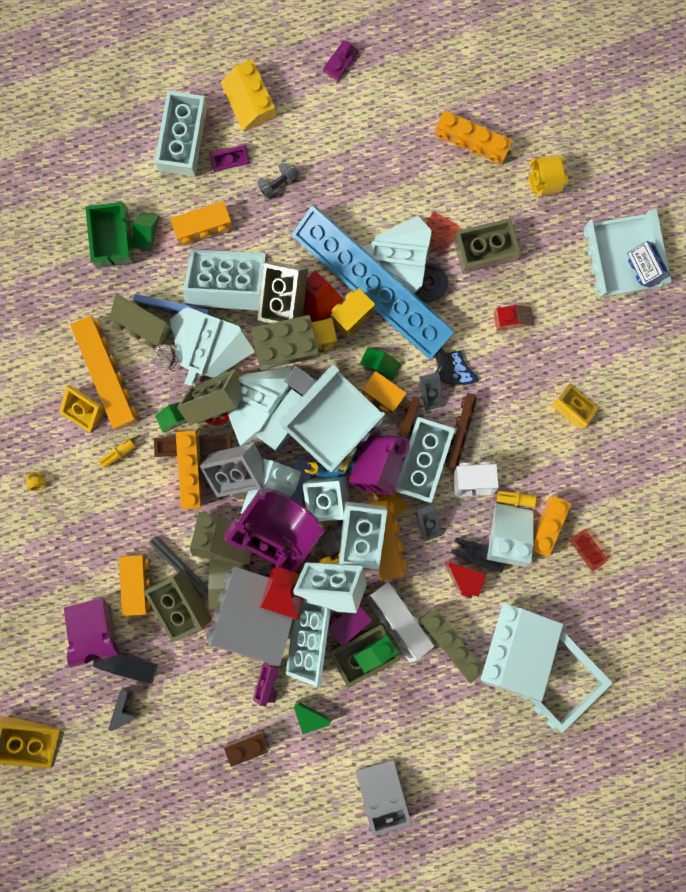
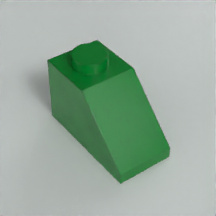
M385 633L353 657L364 673L383 664L399 652Z

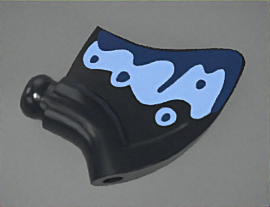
M441 348L435 354L437 362L435 373L438 372L442 382L451 385H470L478 382V376L467 366L461 351L445 353V350Z

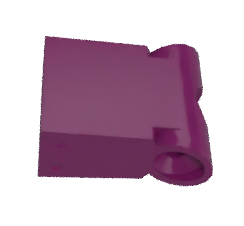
M370 435L362 443V450L359 451L348 482L365 493L394 495L403 466L402 458L409 451L410 443L407 437Z
M103 598L64 608L69 643L67 663L70 668L87 664L96 658L107 659L120 655L114 641L111 606Z

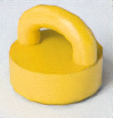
M37 472L27 474L26 487L28 491H39L46 487L45 478Z

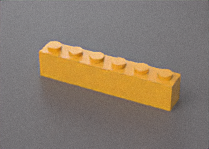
M90 315L71 323V329L112 428L118 431L138 422L136 418L139 416L138 411L134 405L131 406L129 401L131 399L130 392L127 388L124 389L123 375L120 371L117 372L115 365L117 361L115 356L109 353L108 347H110L106 336H102L101 330H103L99 319L96 320Z

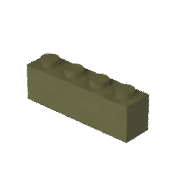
M434 607L419 618L420 622L470 684L482 675L484 668Z

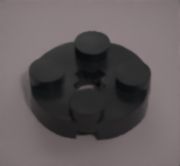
M427 263L422 287L415 295L424 302L438 301L445 294L448 287V278L443 272L444 270L436 264ZM430 278L434 286L426 287L424 281Z

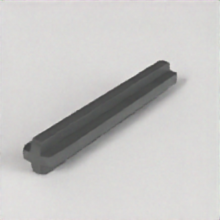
M155 536L149 542L177 572L182 569L185 570L194 588L200 595L203 596L208 592V586L159 537Z

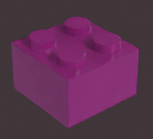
M360 604L357 613L341 612L339 615L334 613L329 618L328 631L343 647L372 621V617Z

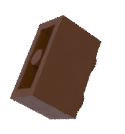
M263 729L226 743L224 747L231 767L266 754L270 749Z

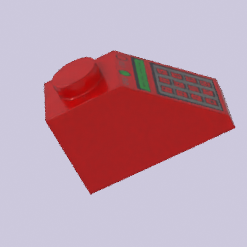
M513 305L499 307L494 311L496 331L534 326L532 310L529 306Z
M445 561V566L456 589L462 591L461 595L471 599L473 595L479 597L486 574Z

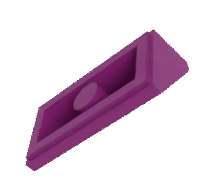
M245 143L209 151L214 172L250 164Z

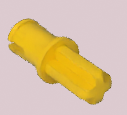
M127 438L120 445L113 446V450L99 459V463L103 468H106L120 458L122 460V457L135 449L136 446L130 438Z
M498 491L497 501L514 504V506L523 505L534 508L536 505V495L520 494L519 491H516V493Z

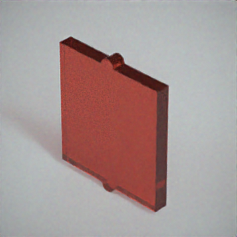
M433 211L426 223L432 231L429 249L432 248L443 255L452 241L455 231H458L460 227L449 221L448 217L444 218Z

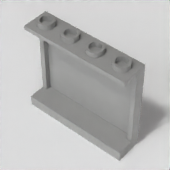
M233 567L230 571L226 572L224 582H226L225 590H221L218 601L221 603L219 609H215L212 621L215 622L213 629L208 631L206 640L209 642L207 646H213L263 661L275 667L280 666L293 618L260 608L268 577L237 567Z

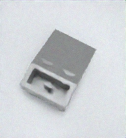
M394 760L356 770L373 836L412 825Z

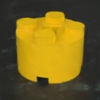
M562 155L533 158L530 161L529 167H532V172L528 173V179L532 192L537 193L536 197L560 193L564 185L568 184V176L564 173V159Z

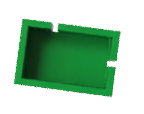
M124 202L85 206L91 263L96 268L113 266V262L117 266L134 264L131 231L128 227L130 226L129 211Z

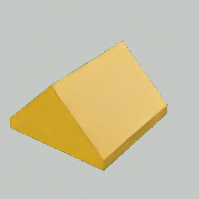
M570 383L551 404L555 410L579 430L585 428L590 423L598 410L594 403Z
M67 385L59 413L91 433L105 413V409L75 387Z

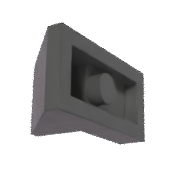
M438 372L420 376V383L418 385L425 411L443 407L441 382Z
M433 504L416 509V517L423 541L442 536L436 505Z
M124 688L119 692L108 728L109 731L123 726L140 715L139 713L126 710V708L129 709L132 702L131 690Z

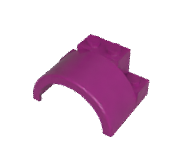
M261 488L257 491L239 519H234L224 535L225 541L241 550L246 548L273 562L276 567L296 572L325 530L320 521L296 500L277 490ZM284 541L291 547L290 550L284 549Z

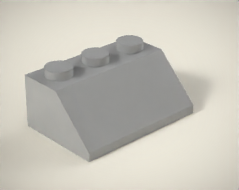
M254 443L210 453L199 465L200 470L217 497L257 490L263 487V458Z

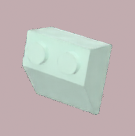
M347 476L310 479L303 483L306 509L319 521L343 520L346 501H349Z

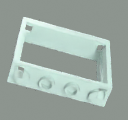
M562 630L559 641L592 674L599 684L560 722L540 701L522 696L526 702L529 699L534 704L532 708L540 716L544 714L548 718L546 723L554 731L558 729L561 733L613 684Z

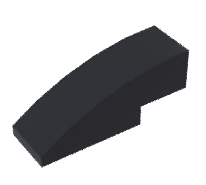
M119 652V656L107 659L96 658L93 661L92 667L149 684H153L158 667L156 663Z

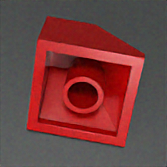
M314 270L307 278L303 315H310L311 322L326 320L331 315L332 309L341 303L343 298L326 279Z
M280 567L271 569L260 608L298 620L304 598L295 595L293 590L300 575Z

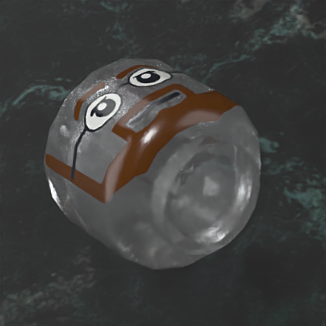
M159 345L152 352V362L160 370H172L178 363V355L169 345Z

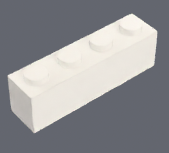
M389 582L381 585L364 598L409 663L419 660L434 647L430 636L424 633L419 621L412 616L407 604L397 595V590Z

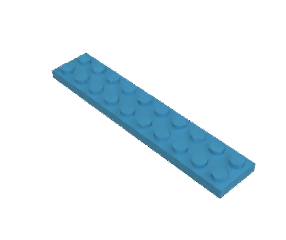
M316 205L310 207L291 235L354 291L359 288L375 304V311L431 360L456 330Z

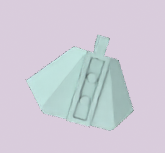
M419 216L375 236L371 247L360 245L414 294L422 287L432 231Z
M189 307L184 308L169 320L179 364L189 370L184 384L196 386L198 374L212 378L217 377L255 353L254 348L240 326Z
M292 367L248 373L239 377L242 399L235 411L230 413L227 411L240 446L246 445L261 432L290 387L284 380L293 369Z

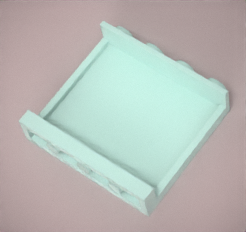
M657 209L649 210L644 215L593 223V220H589L584 227V237L588 238L589 242L587 252L588 256L592 258L591 272L596 278L594 288L595 292L599 293V298L666 287L671 283V277L669 276L650 288L640 285L636 279L638 275L636 270L628 262L630 258L627 253L646 241H650L655 244L669 272Z
M331 365L278 422L287 433L329 472L337 471L344 464L342 460L346 456L350 457L357 450L355 446L360 441L363 443L370 436L369 431L373 427L377 428L383 422L382 417L385 415L384 412H380L341 375L335 365Z

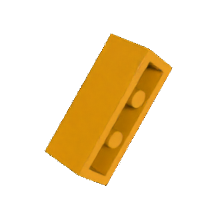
M224 201L170 218L180 245L192 244L194 240L199 238H210L212 234L217 232L226 233L230 230L229 228L233 227Z
M555 496L548 497L533 533L532 552L543 557H550L571 503Z
M146 555L119 557L122 616L148 614L152 606L143 591L151 587V580L147 578V570H150L149 559H146Z

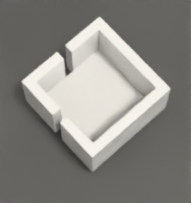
M481 462L479 465L472 466L471 463H462L456 467L453 474L455 497L472 496V490H475L476 496L494 495L495 491L499 488L497 465L491 464V462Z

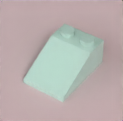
M263 459L262 488L274 489L291 497L296 490L301 472L280 463ZM259 489L248 491L241 514Z
M346 501L339 565L363 566V568L379 570L387 517L385 506Z
M495 503L487 560L526 567L531 563L533 550V510Z
M305 563L293 592L295 595L337 612L357 613L367 582L363 566Z

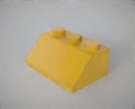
M253 59L235 66L221 81V85L243 132L276 118L275 107Z

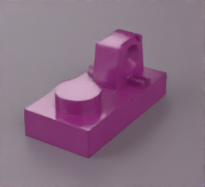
M343 40L324 66L323 72L339 81L358 54L359 49L352 46L347 40Z
M263 662L253 696V701L265 707L267 703H275L278 691L273 689L274 682L278 677V668L268 665L266 662Z

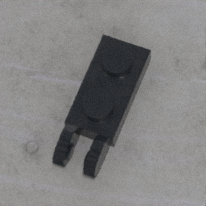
M455 538V543L469 548L467 553L458 549H452L451 554L465 558L466 561L493 571L503 572L505 563L487 560L489 547L473 541L469 542L461 538Z

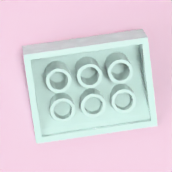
M191 249L183 288L185 305L259 310L263 265L266 260V253Z
M304 598L298 620L293 619L286 675L320 687L331 609Z
M503 604L481 681L486 685L542 702L563 624L527 610Z

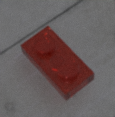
M586 529L581 530L568 540L592 572L608 561Z

